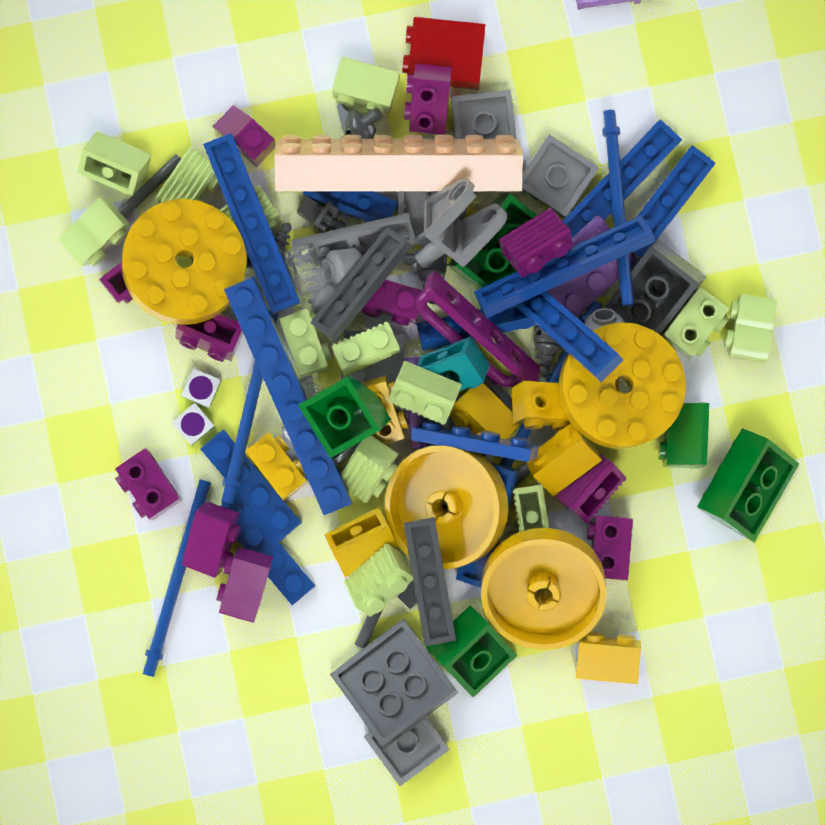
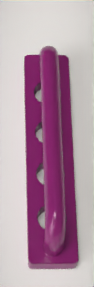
M436 271L427 276L425 288L416 297L415 301L416 311L450 343L453 344L463 340L464 338L427 305L430 300L437 304L513 373L511 376L504 375L488 361L490 366L486 375L496 384L509 388L516 386L522 381L538 382L540 366Z

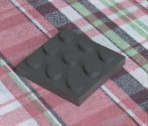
M404 619L330 673L332 679L384 749L459 693Z

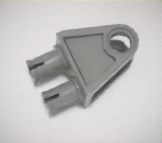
M464 178L425 199L424 228L415 234L416 241L422 247L415 252L417 262L422 267L428 268L434 261L446 254L464 267L502 228L507 220V212L497 204H492L460 220L457 217L476 196L472 193L475 185Z

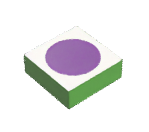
M193 368L181 396L210 409L222 381Z
M196 403L171 422L191 446L215 427Z

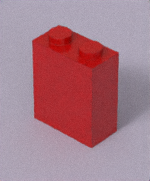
M414 17L413 26L407 25L405 44H411L410 55H404L402 73H408L407 78L408 75H414L415 64L452 67L450 87L479 90L486 24Z

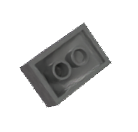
M659 239L650 246L631 271L634 305L622 307L619 287L604 308L615 311L622 317L624 323L638 324L661 335L707 276Z

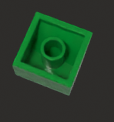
M350 375L298 404V407L330 458L377 433L391 420L376 393Z
M683 403L678 417L664 433V442H659L658 459L663 460V467L700 469L707 465L710 403Z
M470 605L453 621L456 641L426 646V649L474 698L518 655Z

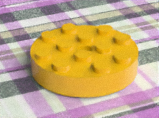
M192 199L165 201L144 212L130 228L122 253L124 282L135 302L153 317L164 322L179 325L201 323L223 312L230 305L224 289L243 281L247 264L244 241L235 224L214 206ZM178 257H187L192 259V265L182 268L176 263Z
M612 323L593 330L596 335L622 357L623 361L600 382L568 354L562 365L559 377V396L563 410L573 427L585 438L598 445L614 449H628L644 445L663 434L674 423L681 411L686 392V380L682 363L673 347L661 335L647 327L633 323ZM621 378L627 383L628 388H630L627 393H621L617 390L615 385L616 379Z
M435 445L415 451L398 465L386 489L385 516L397 545L408 556L403 522L434 517L443 569H453L476 562L496 546L507 523L508 497L500 474L482 454L450 446ZM443 500L447 502L448 510L451 512L446 513L442 506Z
M534 528L518 532L501 542L486 561L481 586L483 610L494 629L517 645L537 650H551L571 645L585 637L596 626L604 611L606 581L602 563L587 543L566 531L553 528ZM548 585V591H539V589L542 588L546 589Z

